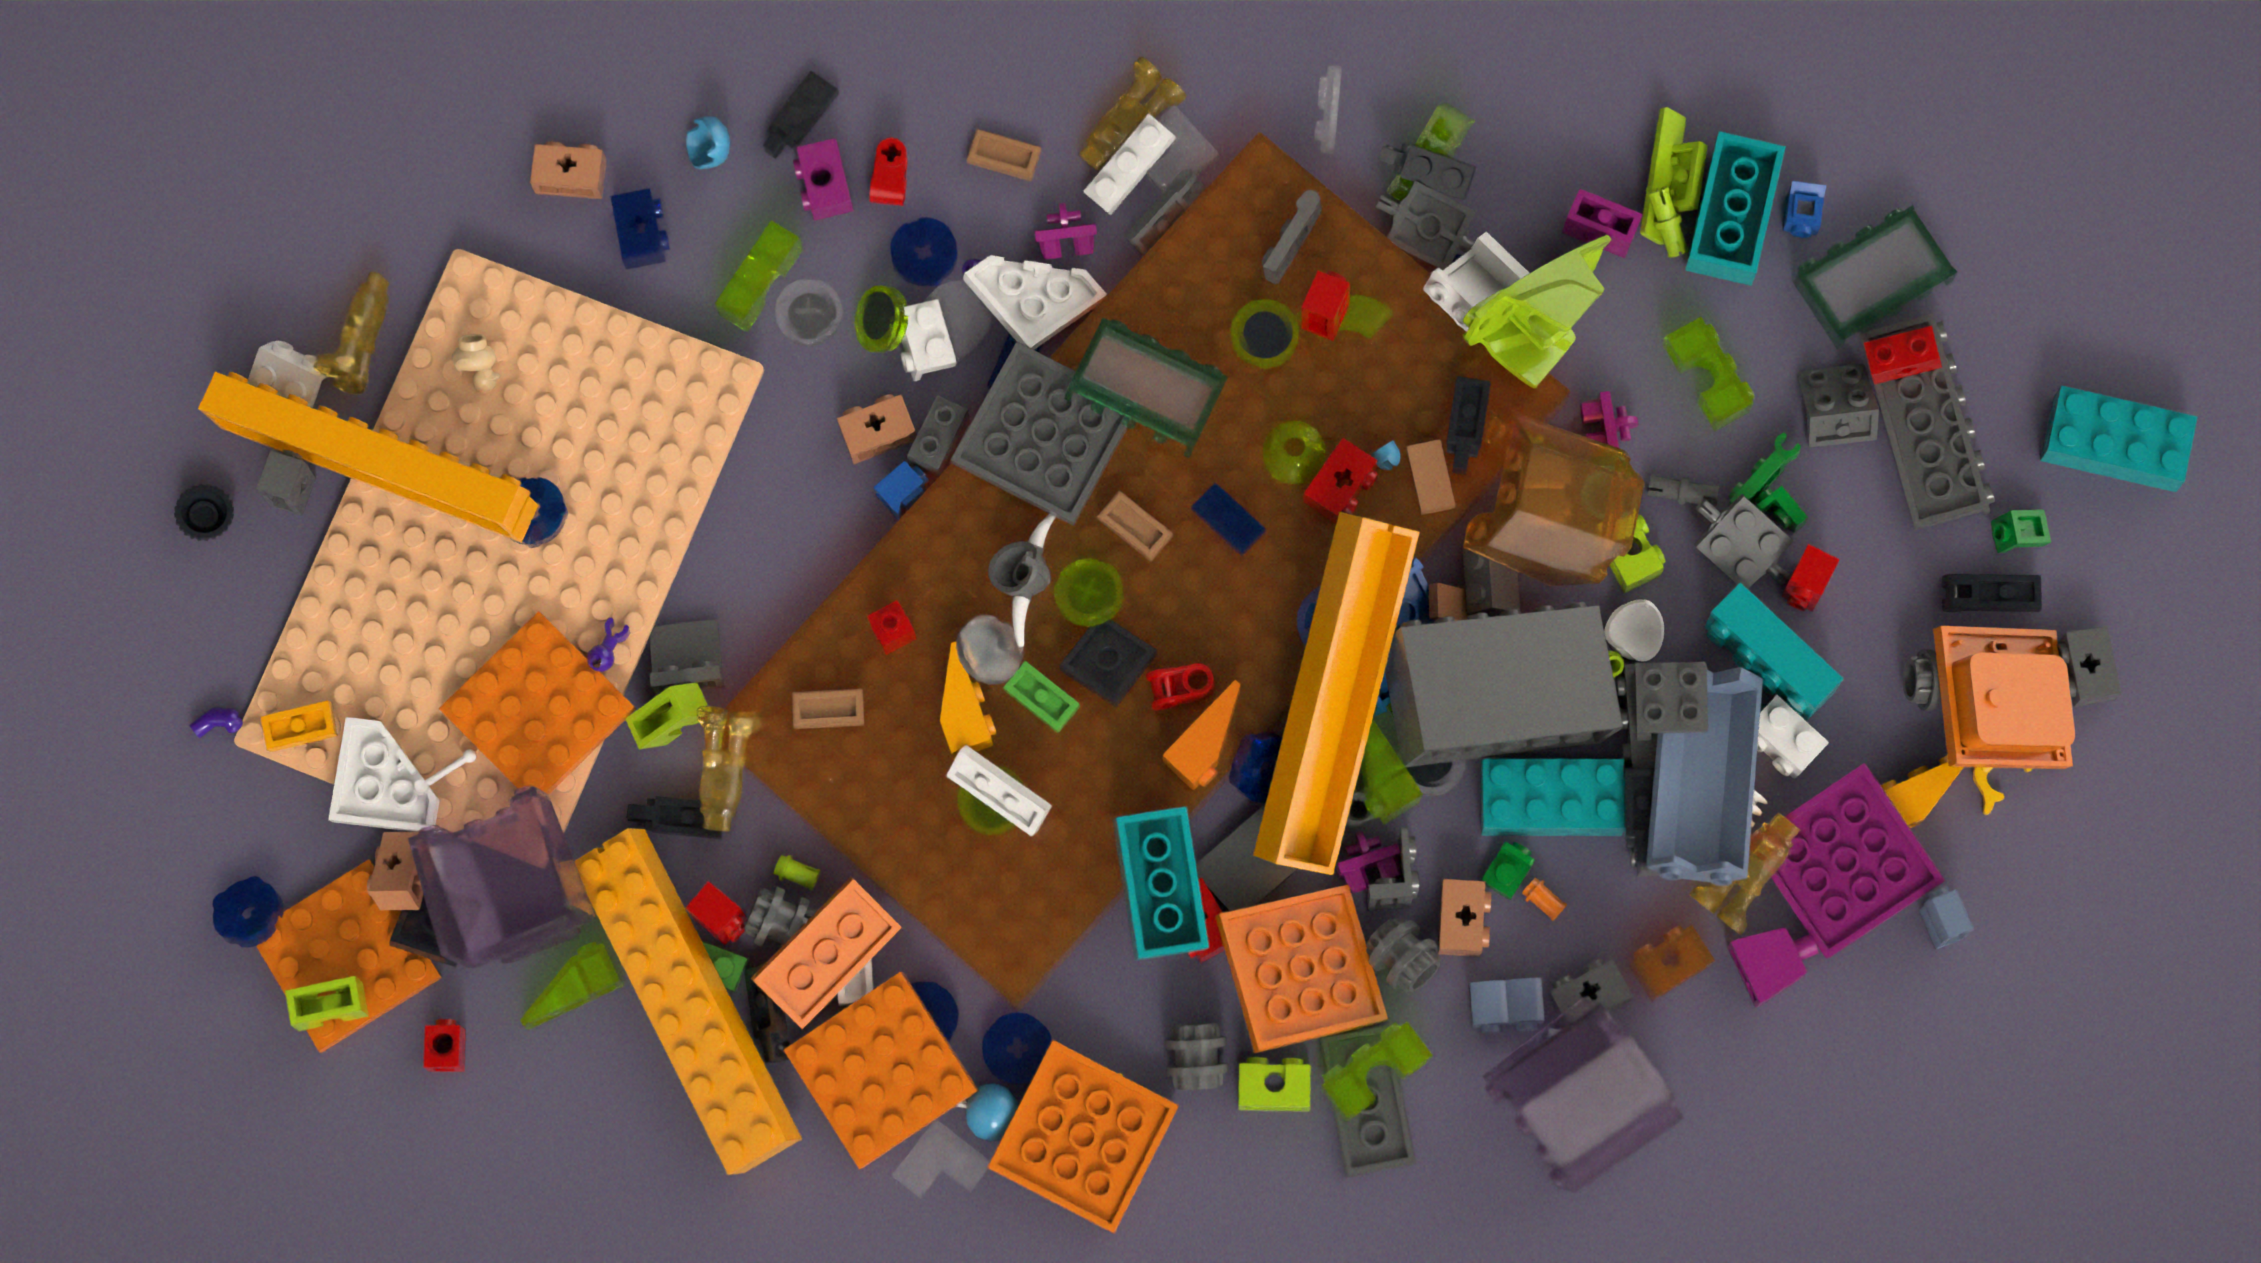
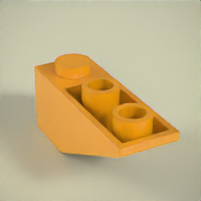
M957 642L951 643L940 715V723L953 760L956 759L959 751L965 745L975 752L993 746L991 735L997 734L990 714L984 716L982 714L979 703L985 700L978 681L971 683L967 671L973 669L971 667L972 663L963 653L968 658L969 656L963 650H959Z
M1948 755L1939 759L1941 765L1928 770L1925 765L1907 774L1909 779L1897 784L1894 779L1881 785L1910 829L1922 823L1964 768L1949 767Z

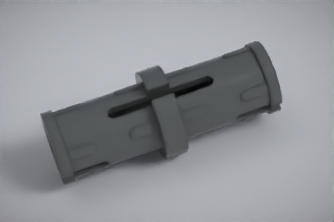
M1651 474L1647 496L1677 500L1680 505H1685V502L1703 505L1701 501L1706 498L1716 508L1720 486L1689 482V478L1682 477V480Z

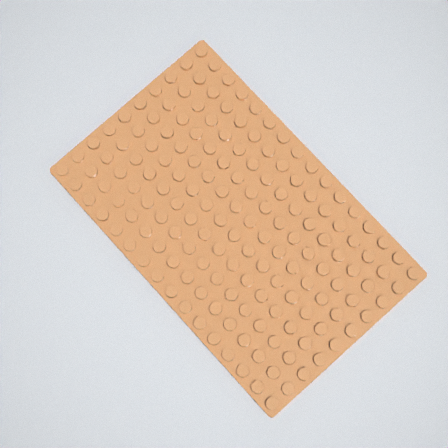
M462 249L454 250L373 431L378 432L380 428L386 429L398 435L399 441L407 444L410 439L418 441L429 447L428 452L439 455L440 451L450 453L460 459V464L468 467L471 462L479 464L490 470L489 475L500 478L502 474L511 476L521 482V487L531 492L530 497L539 506L521 543L351 478L243 718V726L235 736V744L242 749L332 785L335 783L346 717L382 722L424 780L461 758L467 749H473L477 754L474 762L464 763L430 785V788L440 800L435 826L540 868H548L555 856L603 742L535 807L438 708L538 611L586 658L589 651L594 646L601 645L606 636L605 623L609 618H613L614 627L611 630L613 636L615 633L621 632L625 625H628L630 630L629 637L625 641L617 643L613 650L615 657L613 666L609 670L601 672L623 695L625 694L764 373L762 364ZM469 334L486 336L487 345L494 350L496 362L490 369L498 373L500 378L497 379L496 385L490 391L483 392L474 386L473 376L476 371L463 370L459 372L455 368L452 354L459 347L458 339L461 336ZM326 700L331 702L338 736L274 752L267 750L261 716Z

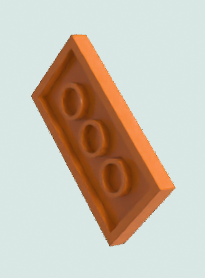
M850 877L751 979L803 1029L902 927Z

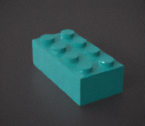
M1718 132L1685 271L1752 286L1759 265L1785 146Z
M2061 385L2053 398L2040 461L2177 492L2185 482L2198 417Z
M1741 582L1711 611L1704 626L1708 631L1706 633L1707 637L1720 648L1722 646L1726 647L1733 654L1732 660L1738 667H1742L1747 671L1750 670L1753 674L1763 678L1762 689L1769 695L1774 693L1778 695L1806 722L1836 692L1844 679Z
M1482 759L1480 766L1481 836L1622 835L1624 831V759Z
M1187 807L1116 817L1113 820V828L1134 960L1208 949L1209 944Z

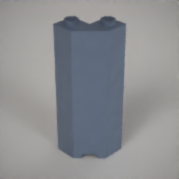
M1742 667L1715 673L1707 670V732L1658 733L1646 867L1660 873V877L1664 879L1697 880L1711 882L1720 886L1731 885L1734 880L1747 879L1763 678Z

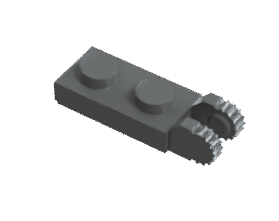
M1185 168V170L1179 172V175L1172 180V186L1158 198L1124 235L1147 260L1151 259L1194 212V208L1207 194L1208 187L1203 181H1196L1197 175L1192 169Z
M1311 189L1301 194V197L1296 202L1298 210L1294 218L1285 221L1279 237H1281L1275 248L1271 246L1263 257L1262 265L1265 279L1275 285L1282 279L1312 231L1314 224L1319 218L1318 215H1321L1320 196L1316 191Z

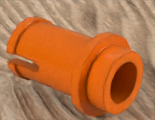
M1535 877L1522 892L1527 897L1525 901L1528 902L1530 900L1551 918L1550 920L1554 921L1568 904L1551 892L1544 885V880L1540 882Z

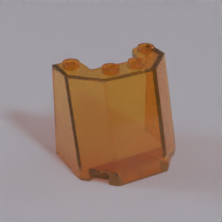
M1517 413L1491 415L1487 428V440L1494 448H1507L1494 512L1481 513L1470 520L1466 528L1463 548L1549 586L1601 583L1608 575L1607 567L1618 555L1624 557L1632 548L1645 481L1639 473L1635 472L1630 464L1631 458L1629 454L1623 449Z

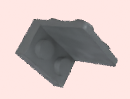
M1864 364L1813 369L1797 373V380L1807 411L1806 440L1809 448L1877 440L1879 408Z
M716 619L653 627L649 636L653 673H649L650 685L656 696L670 686L695 682L698 683L701 690L725 687L719 628Z
M1705 662L1636 663L1637 741L1651 740V733H1702L1708 731L1707 664Z
M1401 827L1398 838V846L1401 852L1399 859L1401 883H1397L1396 878H1381L1375 880V884L1369 885L1367 894L1368 911L1410 909L1412 899L1417 898V892H1419L1418 871H1411V864H1415L1416 839L1415 836H1409L1408 827Z

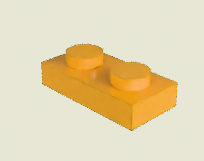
M328 700L260 717L266 748L269 752L338 736L332 704Z

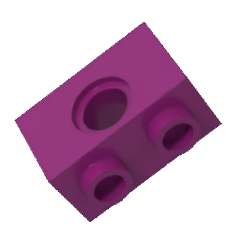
M836 138L796 147L799 159L793 160L797 180L804 179L806 190L800 191L804 210L812 211L814 221L853 212ZM820 175L830 177L829 182L825 185L820 186L813 183L814 179Z
M1579 188L1566 218L1562 233L1586 243L1608 235L1611 241L1603 250L1625 258L1643 214Z

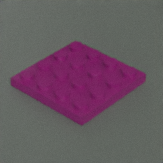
M1863 763L1750 839V847L1808 933L1813 937L1826 960L1946 881L1866 763Z

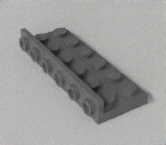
M1933 313L1860 334L1866 355L1864 342L1928 326L1933 328L1942 368L1874 385L1915 530L1983 512L1984 515L1991 513L1989 504L1995 502L1990 482L1983 484L1979 471L1986 470L1981 451H1973L1970 442L1971 438L1976 437L1971 417L1964 419L1961 406L1967 405L1962 386L1955 387L1951 374L1958 373L1953 354L1945 355L1942 342L1948 341L1943 321L1936 323Z

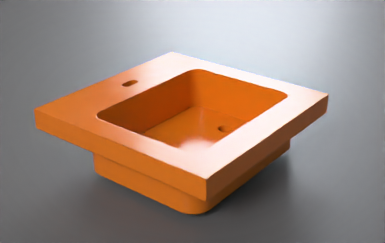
M1939 626L1933 629L1949 767L2066 769L2073 766L2070 745L2075 740V728L2068 671L2065 661L2059 656L2056 630Z

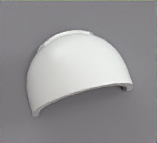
M1645 599L1634 600L1621 605L1612 613L1604 629L1605 639L1610 647L1622 657L1636 661H1648L1658 653L1663 642L1664 623L1661 613L1652 602Z

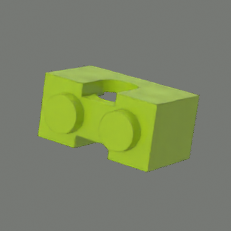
M1632 507L1595 525L1592 532L1624 594L1661 576L1664 570L1663 564L1666 563L1657 544L1651 546L1645 536L1649 533V528L1644 518L1640 514L1636 516ZM1628 542H1634L1639 546L1640 553L1629 555L1623 550L1622 546Z
M695 682L668 687L625 720L640 750L668 745L682 735L681 728L683 726L697 724L710 715L711 711L698 683Z
M356 976L285 991L290 1024L298 1031L324 1026L323 1021L330 1019H342L345 1022L369 1016L363 982ZM336 991V993L331 995L318 996L322 992Z
M1247 1058L1246 1063H1239L1238 1110L1309 1112L1311 1065L1303 1064V1059L1284 1058L1282 1059V1065H1268L1267 1058ZM1270 1075H1279L1283 1078L1285 1086L1279 1092H1271L1265 1087V1079Z

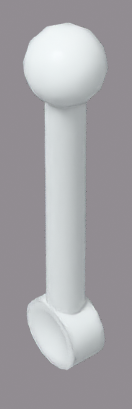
M467 749L461 758L426 780H417L414 784L415 793L419 795L425 794L428 786L464 763L474 762L477 757L476 752L473 749Z

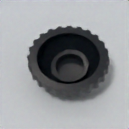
M200 484L199 486H192L191 489H186L185 493L180 495V499H177V505L174 508L176 512L174 513L175 523L179 526V530L183 531L185 536L188 535L191 539H197L198 541L214 540L217 536H222L223 532L228 530V526H231V520L234 517L232 513L234 512V507H232V500H229V495L225 494L224 490L218 489L217 486L212 487L210 484Z

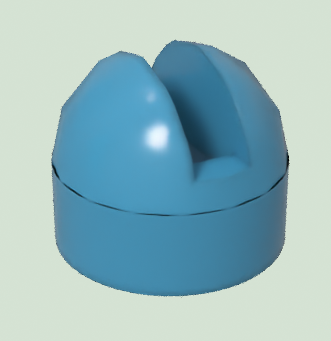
M1394 440L1371 454L1372 457L1378 460L1377 466L1384 470H1391L1392 464L1397 466L1401 458L1399 448Z

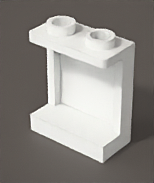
M1485 232L1477 238L1472 249L1444 270L1440 268L1434 270L1423 290L1467 332L1469 327L1463 322V318L1473 306L1497 291L1509 287L1528 275L1529 272L1491 235Z

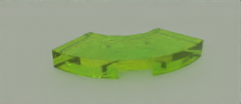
M1357 294L1355 296L1350 295V305L1338 331L1359 332L1370 339L1393 316V311L1370 297ZM1300 310L1296 313V319H1298L1302 323V315ZM1314 334V335H1315L1316 337H1318L1320 340L1323 339V337Z

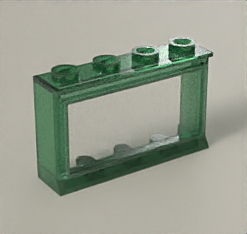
M1913 205L1904 211L1901 207L1891 211L1884 217L1885 222L1876 227L1872 224L1867 225L1855 234L1856 239L1847 244L1844 241H1840L1826 251L1827 256L1818 261L1815 258H1811L1797 268L1799 272H1797L1793 283L1837 350L1844 346L1847 338L1859 331L1861 333L1868 332L1874 327L1876 321L1888 314L1890 317L1897 315L1902 311L1905 304L1917 297L1919 300H1922L1931 294L1934 287L1943 282L1947 286L1955 279L1958 273L1957 270L1943 254L1915 212Z
M1102 317L1068 385L1064 399L1070 402L1074 393L1092 400L1090 406L1092 411L1102 414L1105 408H1109L1124 416L1122 424L1127 428L1134 429L1137 422L1155 430L1153 439L1161 444H1165L1168 437L1187 446L1183 456L1190 458L1228 376L1223 375L1213 365H1202L1192 360L1187 353L1181 350H1171L1160 345L1158 340L1150 335H1139L1129 330L1124 323L1118 320H1108Z

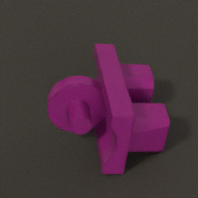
M1065 202L1059 203L1060 213L1046 214L1047 223H1061L1060 228L1035 230L1036 242L1039 241L1044 259L1062 257L1060 239L1073 237L1075 256L1093 254V235L1097 234L1096 224L1068 226V222L1080 221L1081 214L1080 210L1067 212Z
M1610 391L1600 392L1598 399L1582 402L1580 405L1582 423L1600 422L1602 432L1585 435L1587 455H1605L1606 460L1617 459L1616 453L1619 452V444L1616 431L1620 432L1621 441L1631 440L1630 429L1636 428L1639 425L1638 418L1636 416H1627L1626 406L1616 407L1617 418L1614 419Z
M1360 831L1355 833L1357 843L1347 846L1345 849L1348 857L1359 853L1361 855L1337 863L1338 868H1336L1339 878L1345 879L1350 891L1354 894L1369 888L1370 884L1365 872L1366 870L1377 867L1381 878L1399 879L1401 877L1399 864L1401 852L1397 843L1370 852L1371 849L1381 846L1380 839L1377 836L1366 840L1363 832Z

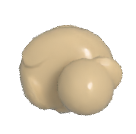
M469 334L461 336L458 339L459 347L452 354L455 368L459 372L463 370L476 371L473 376L474 386L483 392L490 391L496 385L497 379L500 378L498 373L490 369L496 362L494 350L487 345L486 336Z

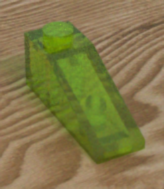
M1448 103L1438 105L1415 144L1453 157L1475 120ZM1396 174L1386 193L1401 202L1406 198L1413 181Z
M1372 719L1361 762L1364 792L1367 798L1365 805L1370 814L1375 819L1379 817L1385 825L1418 805L1423 797V793L1374 719Z
M591 942L577 949L578 954L567 961L520 1019L522 1025L528 1031L625 986L609 949L604 943L597 945L596 942Z

